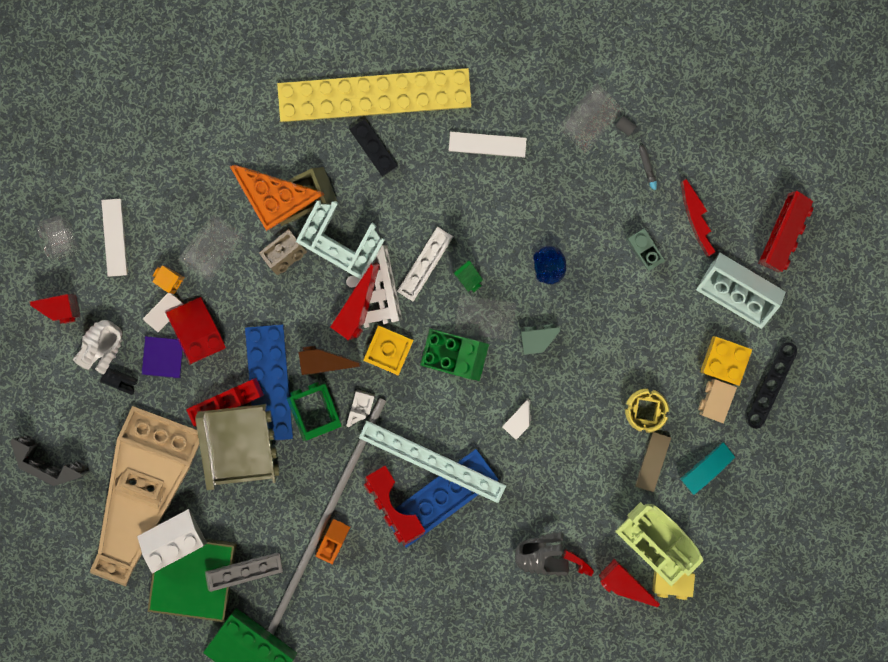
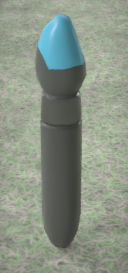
M640 145L639 152L648 177V183L653 190H656L657 181L654 177L647 150L643 145Z

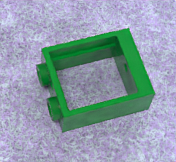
M319 382L308 386L309 390L304 392L301 389L290 393L291 397L287 398L303 441L342 427L326 384L320 385ZM319 391L331 422L306 431L295 400Z

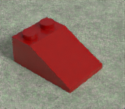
M201 297L166 312L189 365L226 348Z
M616 559L599 574L601 578L599 582L609 593L613 591L617 595L654 607L660 605L656 598Z

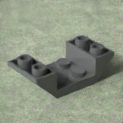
M28 435L12 438L11 440L19 469L52 486L78 479L89 473V470L85 469L86 465L78 461L64 465L61 470L55 466L50 468L44 465L45 461L35 457L33 459L32 457L39 444L35 443V439Z

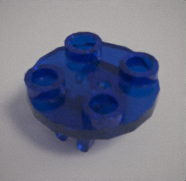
M546 246L534 254V268L539 282L556 284L563 279L566 273V260L558 248Z

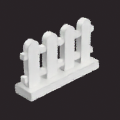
M382 245L374 263L379 262L380 270H378L375 281L376 290L372 293L370 303L379 302L380 309L367 312L364 328L370 327L369 323L383 320V324L389 323L388 319H391V322L403 320L387 245ZM350 276L346 280L347 285L351 288L356 287L360 282V279L355 276ZM381 281H383L384 289L381 288ZM384 300H387V303H388V307H387V308L385 307V302H384Z

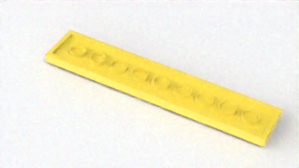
M468 68L277 83L280 122L471 108Z

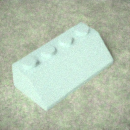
M719 253L696 289L698 292L761 329L779 309L786 293L722 253Z

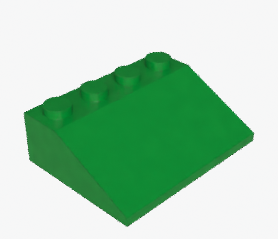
M235 608L203 654L214 662H293L297 652Z

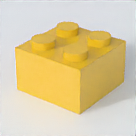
M713 336L700 373L740 386L752 349Z

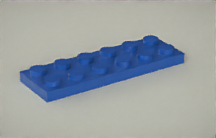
M284 324L245 328L249 381L257 378L264 396L252 400L251 405L267 404V411L271 410L272 422H269L270 429H274V440L293 439L291 409L287 401L290 393Z
M474 449L457 462L491 479L499 480L477 449ZM438 476L394 509L404 515H416L425 529V535L479 494ZM417 538V539L413 540L412 542L408 543L407 545H405V547L407 548V547L410 546L412 543H414L415 541H417L419 538Z

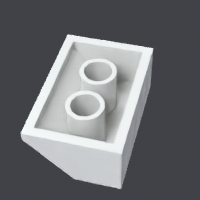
M189 509L137 536L142 555L152 573L192 553L207 543Z

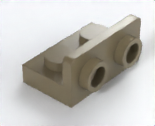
M289 229L259 252L276 275L285 272L289 266L299 261L307 253L305 248L296 242V237Z

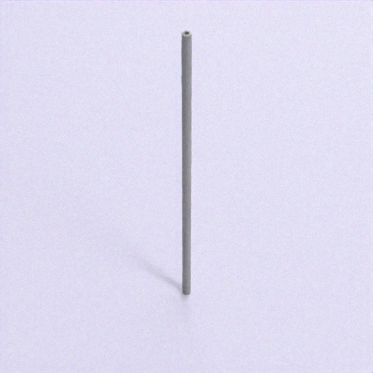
M379 398L369 422L376 424L386 400ZM359 439L267 631L273 635L364 449L366 441Z

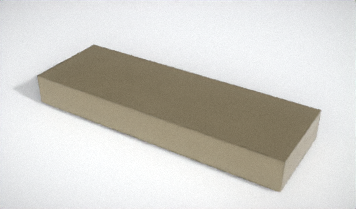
M652 432L635 484L636 487L651 492L655 491L671 437Z

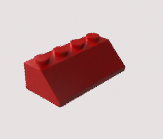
M798 191L788 194L758 264L777 272L787 270L791 261L789 256L791 252H795L798 246L796 240L799 234L802 235L805 230L806 224L804 222L806 217H810L814 207L812 206L813 201Z

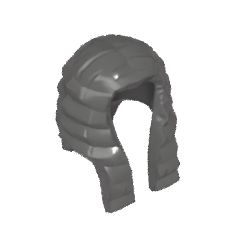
M553 532L545 536L541 535L540 538H530L522 541L515 550L516 565L525 573L568 575V560L551 557L562 555V544L546 546V543L563 541L564 534L562 532Z

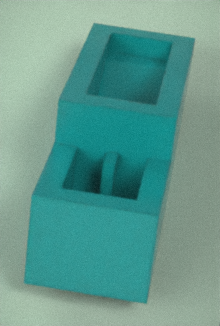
M723 442L694 465V468L682 476L680 480L691 494L695 495L714 479L735 456Z

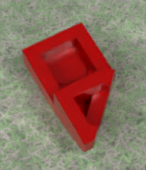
M565 549L562 555L563 558L579 564L577 568L579 573L592 577L594 571L589 564L572 551Z

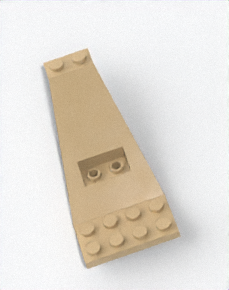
M132 406L116 442L99 549L90 570L91 574L127 586L130 576L142 555L137 536L158 526L190 469L200 446L197 430ZM134 480L137 483L135 485H131L129 482ZM153 487L155 490L149 492L147 489Z

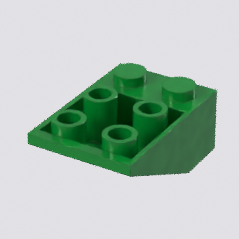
M429 329L420 366L480 381L489 344Z

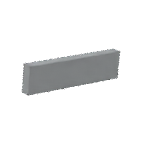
M274 553L206 571L205 575L208 591L211 592L283 571L280 554Z

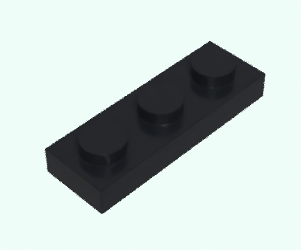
M366 119L349 129L382 177L398 167Z

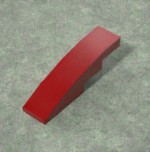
M687 179L681 182L686 213L695 237L707 257L716 252L705 236L712 232L701 216L707 210Z
M254 378L186 409L193 426H196L195 418L199 411L236 408L264 396L257 378Z

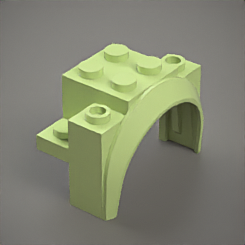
M640 502L627 515L629 518L615 531L670 586L684 573L689 576L703 562L702 555L693 541L667 514L654 504L643 505Z

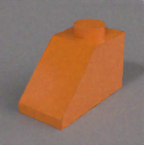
M333 519L316 557L333 564L350 527L343 522Z

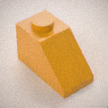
M162 265L161 268L158 267L155 270L152 282L164 291L175 294L185 277Z

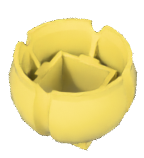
M648 389L638 390L626 402L628 408L625 410L626 419L638 431L645 430L646 433L655 432L662 428L668 420L666 415L669 412L668 402L656 390L651 392ZM639 400L656 402L653 421L636 418Z

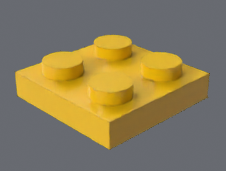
M378 325L363 361L399 376L414 340Z

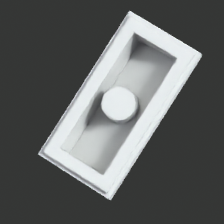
M167 293L143 320L159 332L169 322L166 312L184 304L174 294Z

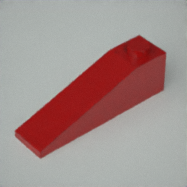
M378 263L369 266L330 326L348 341L354 338L357 339L363 331L362 326L365 323L380 266Z

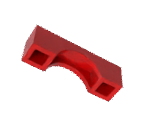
M383 466L366 476L364 487L369 494H373L375 498L374 503L378 510L382 509L384 512V520L389 527L392 526L395 530L393 534L398 543L402 542L405 546L424 535L425 529L416 515L401 514L391 505L389 493L395 484V480L387 467Z

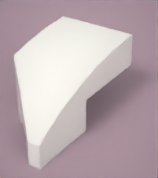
M356 390L347 427L352 426V424L361 419H365L370 414L375 394Z
M527 399L502 426L516 440L530 426V400Z

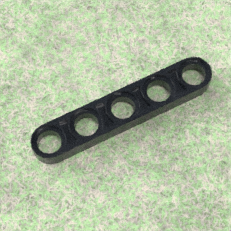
M785 342L781 344L746 418V422L751 428H761L768 417L797 355V347L793 343ZM786 345H790L793 348V353L790 356L783 354V348ZM777 363H783L785 366V370L781 374L775 371ZM770 380H774L777 384L776 389L773 391H769L766 386ZM762 397L768 399L769 403L766 408H761L758 404ZM753 415L760 417L758 425L754 426L751 424L750 418Z

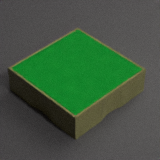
M208 539L203 547L152 574L147 612L224 622L227 618L230 587L211 592L208 591L205 572L234 564L237 543Z

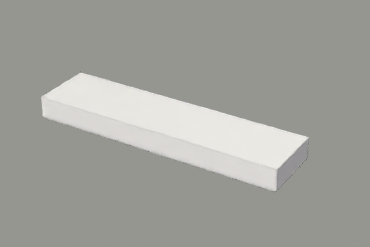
M450 132L449 152L525 158L527 138Z
M122 199L101 200L108 277L128 275Z
M439 227L436 228L398 289V293L414 302L453 239L452 235Z

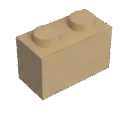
M712 379L711 382L708 381L705 388L707 395L705 400H701L698 410H700L699 415L724 424L737 387L716 379Z

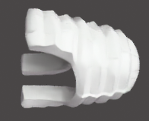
M108 320L96 322L82 336L81 350L73 359L82 368L89 370L93 363L102 357L95 369L99 373L105 374L112 359L116 358L118 348L121 347L120 342L123 341L122 331L117 325Z

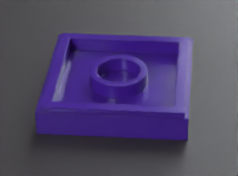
M145 336L142 375L181 378L183 350L178 339Z

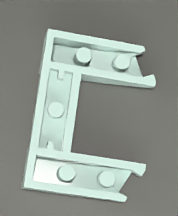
M318 200L296 242L361 280L369 266L374 263L385 238H380L375 231L377 226L372 222L355 253L324 234L338 202L332 201L331 205L321 204V200Z

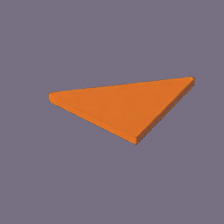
M238 165L230 166L266 231L324 196V193Z

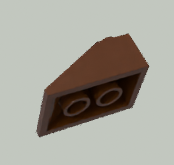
M316 345L303 347V351L298 352L302 375L362 366L360 361L327 350L316 349Z

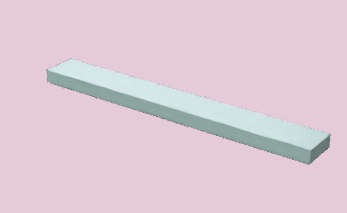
M366 421L359 436V439L496 503H499L506 488V485L369 421Z

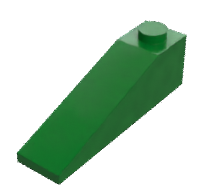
M467 261L453 274L467 292L472 290L474 293L482 286L480 282L483 279L470 261Z

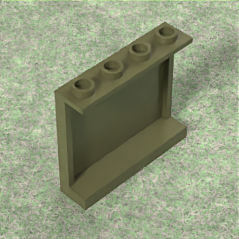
M267 404L197 412L195 419L207 490H214L215 485L266 479H272V482L276 483V478L280 475L279 465L275 464L274 459L277 458L276 446L273 447L272 445L274 429H270L269 422H272L271 410L267 411Z

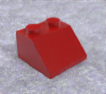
M66 294L30 302L31 307L51 320L59 321L60 324L76 322L75 318L80 317L75 294Z

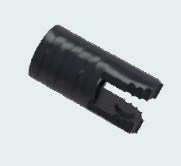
M109 367L105 374H102L100 383L130 395L134 394V388L122 382L131 385L138 383V379Z

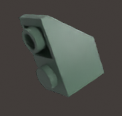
M645 228L626 239L636 257L648 271L665 261Z
M555 324L543 325L544 329L536 330V326L524 327L525 331L521 332L523 355L543 353L560 332V327H555Z

